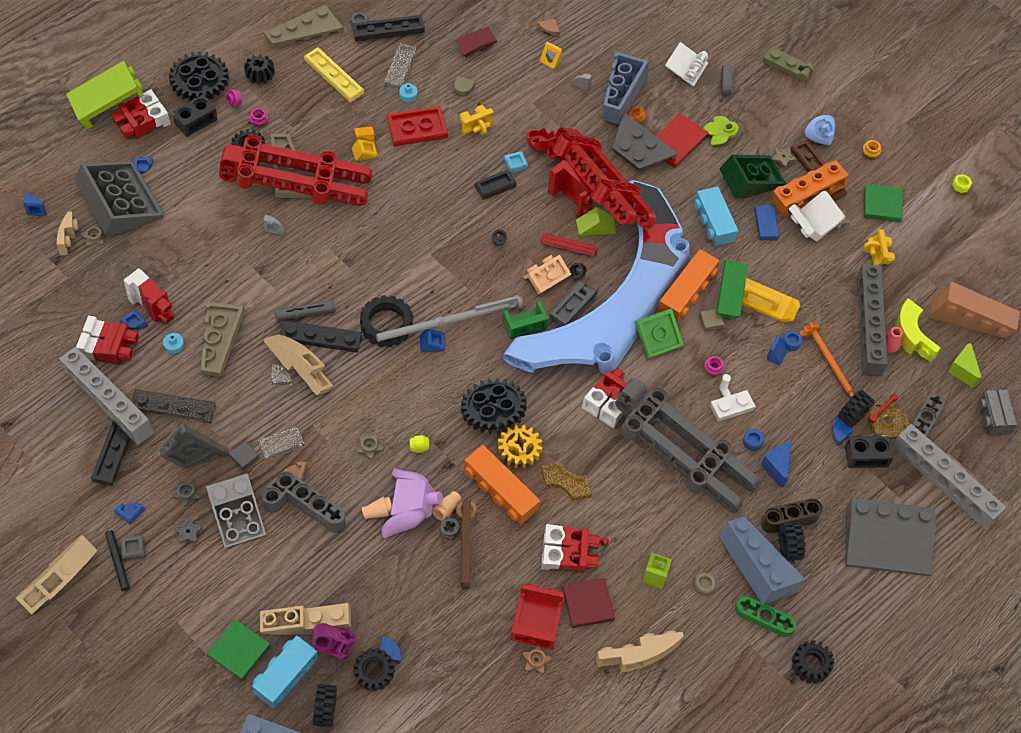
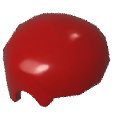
M545 128L530 130L526 136V142L535 151H547V147L555 132L552 130L548 133Z

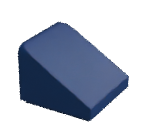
M25 193L23 204L27 215H47L44 202L29 193Z
M426 329L420 334V349L422 352L445 350L443 332Z
M780 335L776 336L767 356V360L781 365L787 353V348Z

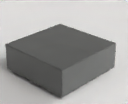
M246 441L229 453L230 458L242 470H245L259 459V454Z
M143 535L121 538L123 561L145 558Z

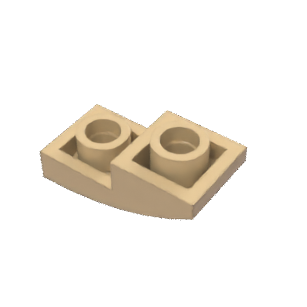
M72 211L67 212L58 230L57 247L60 256L68 255L71 239L76 238V230H79L78 219H74Z

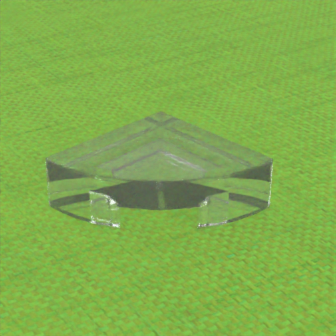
M272 364L271 385L292 386L290 374L282 366Z

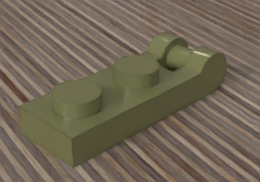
M771 47L763 58V63L802 82H806L810 77L809 74H812L815 70V66L812 63H805L774 47Z

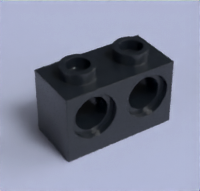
M204 95L172 111L174 124L186 137L218 120L216 108Z
M861 435L849 437L845 445L848 468H888L894 458L890 436L874 435L872 437H862Z

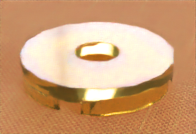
M886 402L876 404L869 412L868 417L870 414H875ZM891 403L877 416L875 422H870L869 419L867 422L870 430L875 435L890 436V440H894L908 427L909 419L907 413L898 407L899 405ZM888 417L893 421V423L888 424L884 421L883 418Z

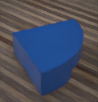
M153 157L134 158L133 162L136 171H139L140 174L147 172V169H150L153 164Z
M137 310L119 319L120 324H127L131 330H140L148 327L147 322Z
M837 418L832 426L833 440L837 445H840L853 432L840 418Z
M139 503L121 504L114 509V512L131 525L145 510V507Z
M383 636L380 650L386 651L393 662L401 663L399 647L393 640Z

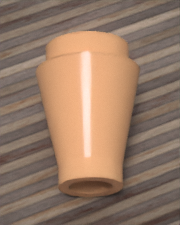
M452 491L443 498L442 504L433 505V515L440 521L450 518L456 506L462 500L461 496L457 492Z
M383 496L362 507L365 520L390 516L392 502L390 497L384 498Z

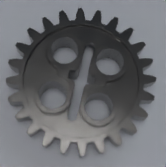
M200 51L198 55L191 52L190 57L184 54L185 59L178 58L179 63L173 62L174 67L170 68V86H172L173 91H176L177 96L182 95L183 99L189 97V100L192 101L201 95L214 99L213 94L219 96L220 90L225 91L224 86H228V68L225 66V62H221L220 57L215 59V54L210 57L208 52L201 55Z
M489 378L488 383H484L481 380L480 386L473 384L474 390L467 389L468 394H463L464 400L461 401L463 419L467 421L468 426L473 425V430H477L480 427L481 433L487 429L489 434L493 430H496L499 434L502 428L507 432V426L515 428V422L521 423V417H525V411H527V400L524 391H520L519 385L514 386L513 381L507 384V379L499 382V378H496L495 382H492Z

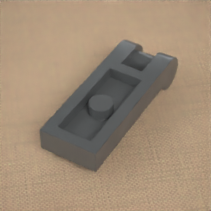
M580 281L550 313V318L561 326L570 324L583 308L596 297L598 291L594 288H589L584 281Z

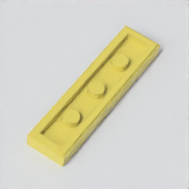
M316 48L304 56V60L349 102L364 94V89L321 49Z

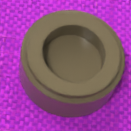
M700 573L695 578L694 589L700 595H710L716 587V580L709 573Z

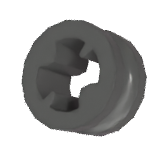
M446 518L441 522L440 533L442 537L449 540L457 537L459 534V523L457 520ZM450 525V528L453 526V532L445 531L446 526Z

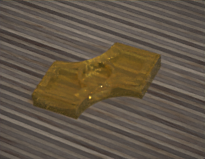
M562 462L541 466L546 487L562 489L569 495L571 501L592 497V491L586 475H575L569 472Z

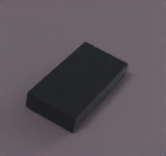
M508 170L475 182V188L483 200L516 187V181Z

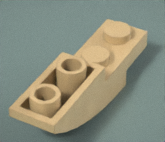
M279 334L264 339L266 345L280 360L281 364L288 371L295 369L317 396L332 389L333 385L322 373L325 365L305 346Z
M81 535L15 598L33 614L48 599L53 598L96 553L97 549Z
M349 603L306 609L304 606L260 611L261 634L313 635V628L319 623H327L337 628L351 627V606Z
M667 631L661 635L648 633L639 637L637 646L628 644L617 649H613V647L602 648L596 655L597 667L619 664L620 673L653 664L667 656L681 644L683 632Z

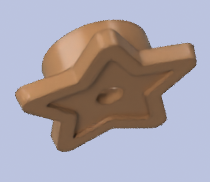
M537 646L531 652H523V656L527 660L526 671L536 669L540 673H544V664L549 662L551 657L545 655L540 646Z

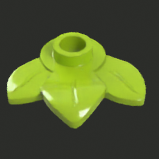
M715 116L713 118L714 122L707 123L703 127L712 136L711 146L726 143L728 139L734 138L739 131L737 123L729 121L724 116Z

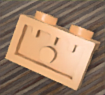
M560 254L554 258L550 255L542 260L543 265L538 267L535 264L527 269L528 274L523 276L525 280L529 278L538 294L571 275Z

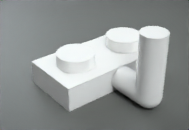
M728 374L723 375L719 387L723 398L711 401L710 407L718 422L754 411L756 407L747 390L731 395L728 389L731 377Z

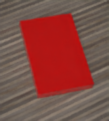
M440 106L387 114V122L394 147L448 138Z
M681 113L678 114L656 135L657 138L677 152L676 158H669L664 161L676 168L708 137L709 132Z

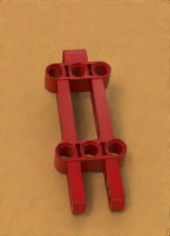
M560 127L547 147V156L550 159L567 160L592 190L591 198L597 203L603 204L620 224L631 225L636 221L640 227H652L656 222V215L640 197L641 189L632 183H628L601 151L602 144L594 138L582 136L576 129Z
M251 134L245 138L243 147L226 145L224 147L220 161L219 177L227 182H232L236 179L237 185L243 189L252 187L254 183L311 195L312 201L318 205L327 203L329 199L362 206L366 204L368 192L365 189L332 182L334 177L366 184L371 181L372 170L364 165L337 160L336 154L332 151H323L320 156L262 144V139L258 135ZM259 161L316 173L315 178L261 167L258 166Z

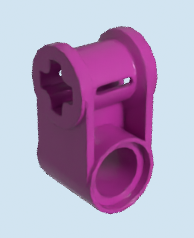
M327 623L315 625L312 635L313 648L318 652L332 655L338 659L345 660L348 658L349 649L357 640L355 634Z

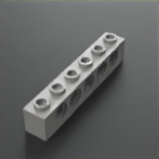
M74 347L59 358L65 372L137 445L155 433L149 419L77 347Z
M910 424L896 438L892 447L985 530L1007 508L914 425Z

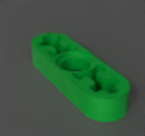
M749 596L739 598L735 606L738 616L780 636L789 637L796 629L797 624L792 616L766 604L762 605L760 601ZM745 603L749 605L747 611L743 610ZM755 608H758V611L754 616L753 613L755 611ZM768 612L771 615V620H762L760 613ZM776 617L779 618L776 625H773ZM785 622L789 623L787 630L783 629Z

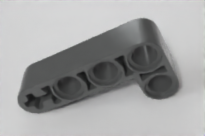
M284 471L278 474L262 493L264 508L270 513L278 512L289 501L331 532H341L345 528L344 510L290 472ZM284 483H290L289 486H282ZM301 494L307 495L305 498L298 497ZM270 498L277 499L273 502L268 501ZM316 506H323V507H324V508H322V509H320V510L314 509Z

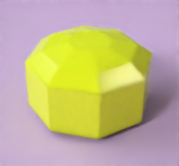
M964 174L957 175L952 183L954 190L960 193L968 192L972 185L970 177Z
M421 435L410 439V451L423 453L429 449L428 437Z

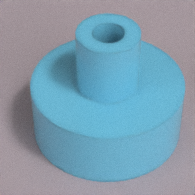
M410 83L402 85L399 90L400 99L404 102L415 101L417 99L416 86Z
M177 333L166 335L163 339L164 349L169 354L180 353L184 348L182 336Z

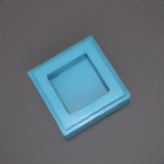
M522 151L504 156V161L510 173L528 169V163Z

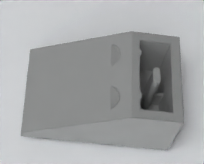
M248 473L205 486L225 548L266 535Z

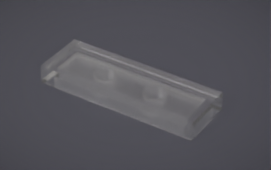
M399 43L384 81L385 87L400 90V87L404 85L416 53L415 46Z

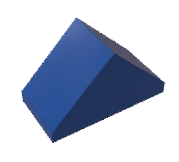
M789 441L766 454L761 464L780 487H784L788 479L791 442Z

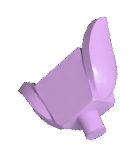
M394 467L391 474L397 481L391 510L392 517L382 527L383 538L415 528L425 518H429L432 515L433 505L442 504V493L440 491L435 492L426 477L417 472Z

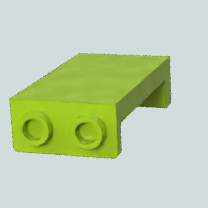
M122 61L66 94L78 120L86 129L93 127L91 118L131 95L138 93L140 97L144 96L141 90L144 87L140 80L135 78L137 73L132 65L128 66L125 61Z

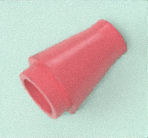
M893 327L886 335L888 353H894L901 347L903 331L899 327Z

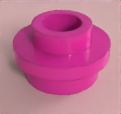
M230 89L226 95L227 102L233 108L238 107V105L242 104L241 93L238 90Z
M256 108L250 114V121L257 126L264 125L268 121V114L264 109Z
M712 356L705 361L704 368L708 374L716 376L723 372L724 363L721 358Z

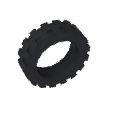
M382 295L380 298H373L371 302L368 301L365 304V308H362L360 316L363 336L366 339L368 338L371 344L374 345L375 343L379 347H392L395 344L397 346L403 340L406 341L409 334L378 342L376 334L382 332L372 327L370 320L376 313L390 310L402 317L403 324L399 328L413 325L412 310L410 311V306L407 303L405 304L401 298L396 299V296L391 295L390 297Z

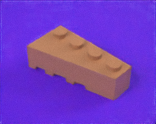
M951 281L931 299L928 318L1007 339L1017 331L1020 311Z

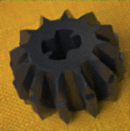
M261 54L258 57L253 55L252 59L247 58L244 64L245 76L247 79H250L251 83L257 82L259 85L260 82H264L266 84L267 80H272L273 75H275L274 63L268 58V55L264 57Z

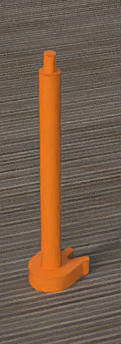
M810 322L809 326H805L804 330L799 332L802 337L813 336L847 394L849 393L850 397H853V389L818 333L821 329L819 324Z

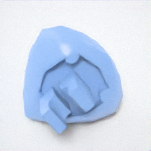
M830 115L818 116L807 125L805 136L816 143L831 145L835 133V121Z

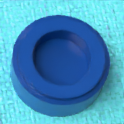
M788 331L784 334L783 341L787 350L796 351L801 347L803 338L796 331Z
M749 430L743 437L744 446L751 451L759 450L764 443V436L758 430Z

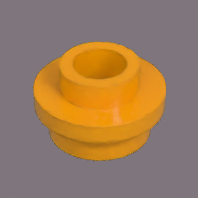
M870 140L864 144L863 152L866 156L874 158L880 155L881 146L879 142Z

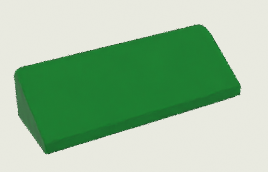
M724 260L716 313L729 320L739 318L741 314L748 269L747 264Z

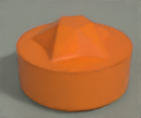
M634 107L629 111L628 115L638 123H641L646 117V112L642 107Z

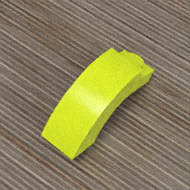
M908 298L903 304L895 327H899L903 331L901 346L910 355L916 351L921 357L932 362L941 348L920 331L917 321L923 309Z

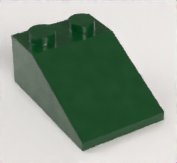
M731 155L719 168L735 198H749L787 184L770 155Z

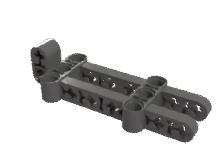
M633 378L620 392L615 401L616 407L627 416L621 427L622 435L630 440L636 437L640 438L687 477L685 485L688 490L698 492L702 489L725 509L732 513H737L743 506V501L713 475L720 468L743 488L751 492L755 491L760 485L759 477L731 455L732 445L729 441L720 439L715 442L666 402L668 394L663 388H653L645 397L644 395L647 391L645 384L639 379ZM641 411L646 412L648 416L643 415ZM656 416L702 453L704 457L697 463L650 425L651 420ZM629 425H633L636 430L631 429ZM717 449L722 450L724 454L719 453ZM705 463L710 464L712 468L707 467ZM693 477L698 478L701 483L696 482Z

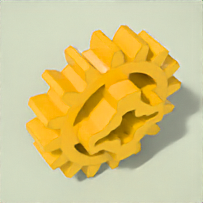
M515 425L514 430L508 427L506 433H501V439H498V453H502L501 460L507 459V465L514 463V467L517 468L521 464L525 468L526 463L532 466L534 460H539V456L542 453V439H538L539 433L533 434L532 427L526 430L525 425L521 429Z

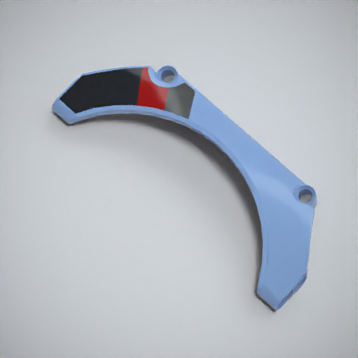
M635 180L629 181V183L641 189L640 197L655 213L656 222L650 228L640 227L637 224L639 229L637 256L630 273L618 290L594 311L570 324L551 331L515 338L502 355L503 360L507 364L533 373L538 368L567 363L593 365L596 362L602 374H605L607 371L612 372L618 367L639 336L635 321L654 314L661 298L691 260L689 242L681 238L683 229L659 188Z

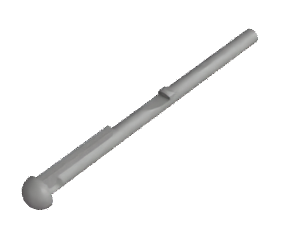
M514 295L510 298L475 306L476 309L446 317L440 316L434 320L376 334V339L379 342L516 307L519 310L523 307L524 301L521 296Z

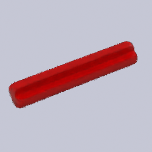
M546 233L542 237L541 242L544 245L595 257L597 253V246Z

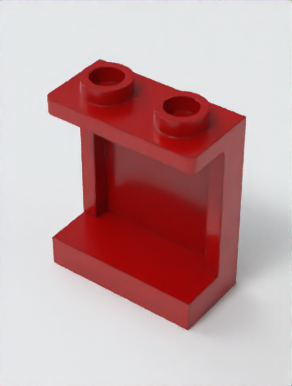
M563 160L550 169L548 193L551 196L562 191L578 206L577 218L593 209L592 190L568 162Z
M522 584L510 640L553 650L565 594L553 588L547 590L539 588L535 584Z

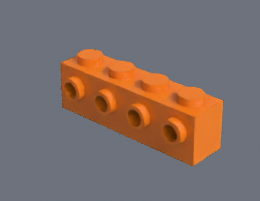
M837 160L826 163L815 171L812 170L800 178L793 179L784 186L777 187L773 191L772 203L783 217L792 214L789 208L793 204L802 209L822 191H826L830 195L847 187L849 175Z
M699 249L661 298L657 312L672 308L676 322L681 317L685 318L690 310V305H695L698 301L699 293L701 291L705 292L709 286V280L717 276L720 270L718 268L720 260Z
M481 445L464 459L465 474L469 478L475 479L480 489L485 493L488 492L495 504L499 507L502 506L513 521H517L522 525L539 510L541 500L484 445Z

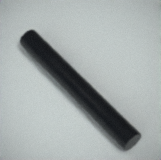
M110 530L105 532L121 591H127L130 589L114 531Z

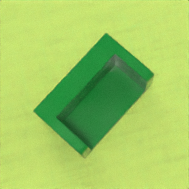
M541 301L536 302L535 310L510 316L508 310L503 311L502 321L510 340L547 329L548 316Z

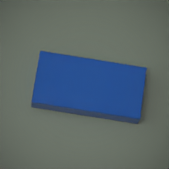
M755 206L759 240H778L779 232L774 206Z

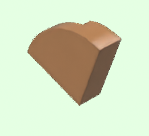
M555 19L538 22V28L542 32L550 33L551 36H560V30Z
M297 462L284 471L294 474L303 481L308 465L307 462Z

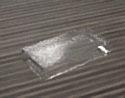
M297 426L258 440L265 460L305 446Z

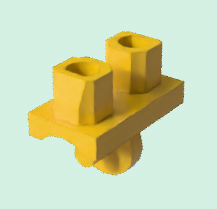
M481 105L476 107L475 115L471 116L467 111L461 113L462 133L465 135L470 132L476 133L479 131L481 135L487 134L486 128L491 127L490 124H493V110L491 108L486 109Z
M879 229L877 234L868 238V242L863 245L864 251L872 256L873 265H890L895 260L894 253L888 252L892 245V239L885 236L884 230Z

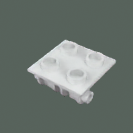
M680 42L665 66L694 87L708 64V54L702 51L697 55Z

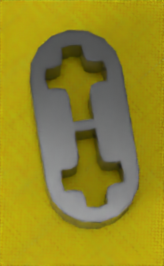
M722 65L721 95H731L732 66Z

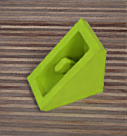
M598 207L576 219L579 237L616 234L613 216Z
M970 343L965 346L955 359L948 372L970 387H976L982 377L972 344Z
M651 553L642 583L663 589L672 559Z

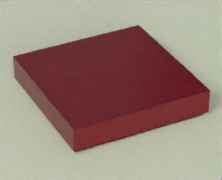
M605 578L563 585L562 589L565 594L564 597L572 628L614 621L615 616Z

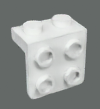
M822 191L802 209L796 204L789 208L792 213L791 218L796 224L802 226L800 230L806 238L811 237L816 242L845 219L843 212L826 191Z

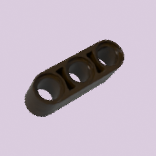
M810 498L771 507L766 510L761 521V527L767 533L779 532L778 528L781 523L800 522L802 526L814 524L818 520L823 506L819 500ZM807 509L813 510L815 513H810ZM788 514H792V515H794L796 518H792V517H790ZM768 518L774 519L776 522H771Z

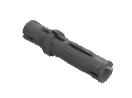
M334 299L300 306L295 304L289 308L275 309V316L277 322L289 319L299 320L301 317L336 312Z

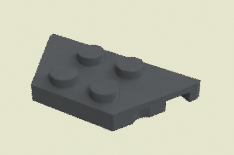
M623 113L612 146L614 152L638 171L646 170L650 166L659 165L663 160L677 157V152L628 114Z
M183 424L162 446L160 454L162 458L186 469L211 461L210 456L222 454L223 457L229 455L227 447Z

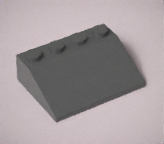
M133 161L86 163L80 165L75 181L105 235L123 234L163 218V212L139 171H136Z
M851 498L846 508V566L930 576L936 529L935 508Z

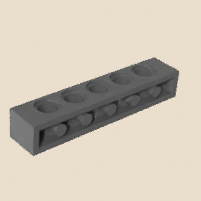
M862 264L857 276L862 375L882 376L887 366L882 266Z

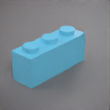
M719 187L697 191L696 198L693 201L694 208L698 210L700 221L707 229L708 239L712 241L714 247L735 242L738 229Z
M298 636L293 640H288L283 646L282 653L278 657H273L267 666L268 669L263 674L257 675L254 679L252 686L254 694L275 710L318 660L317 650Z

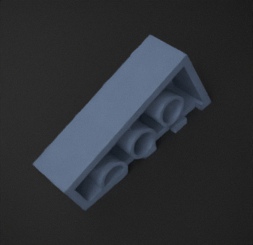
M745 517L728 521L719 534V538L762 605L796 594L806 581Z

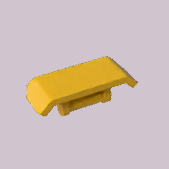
M746 278L742 301L743 306L780 322H791L794 320L800 308L799 300Z

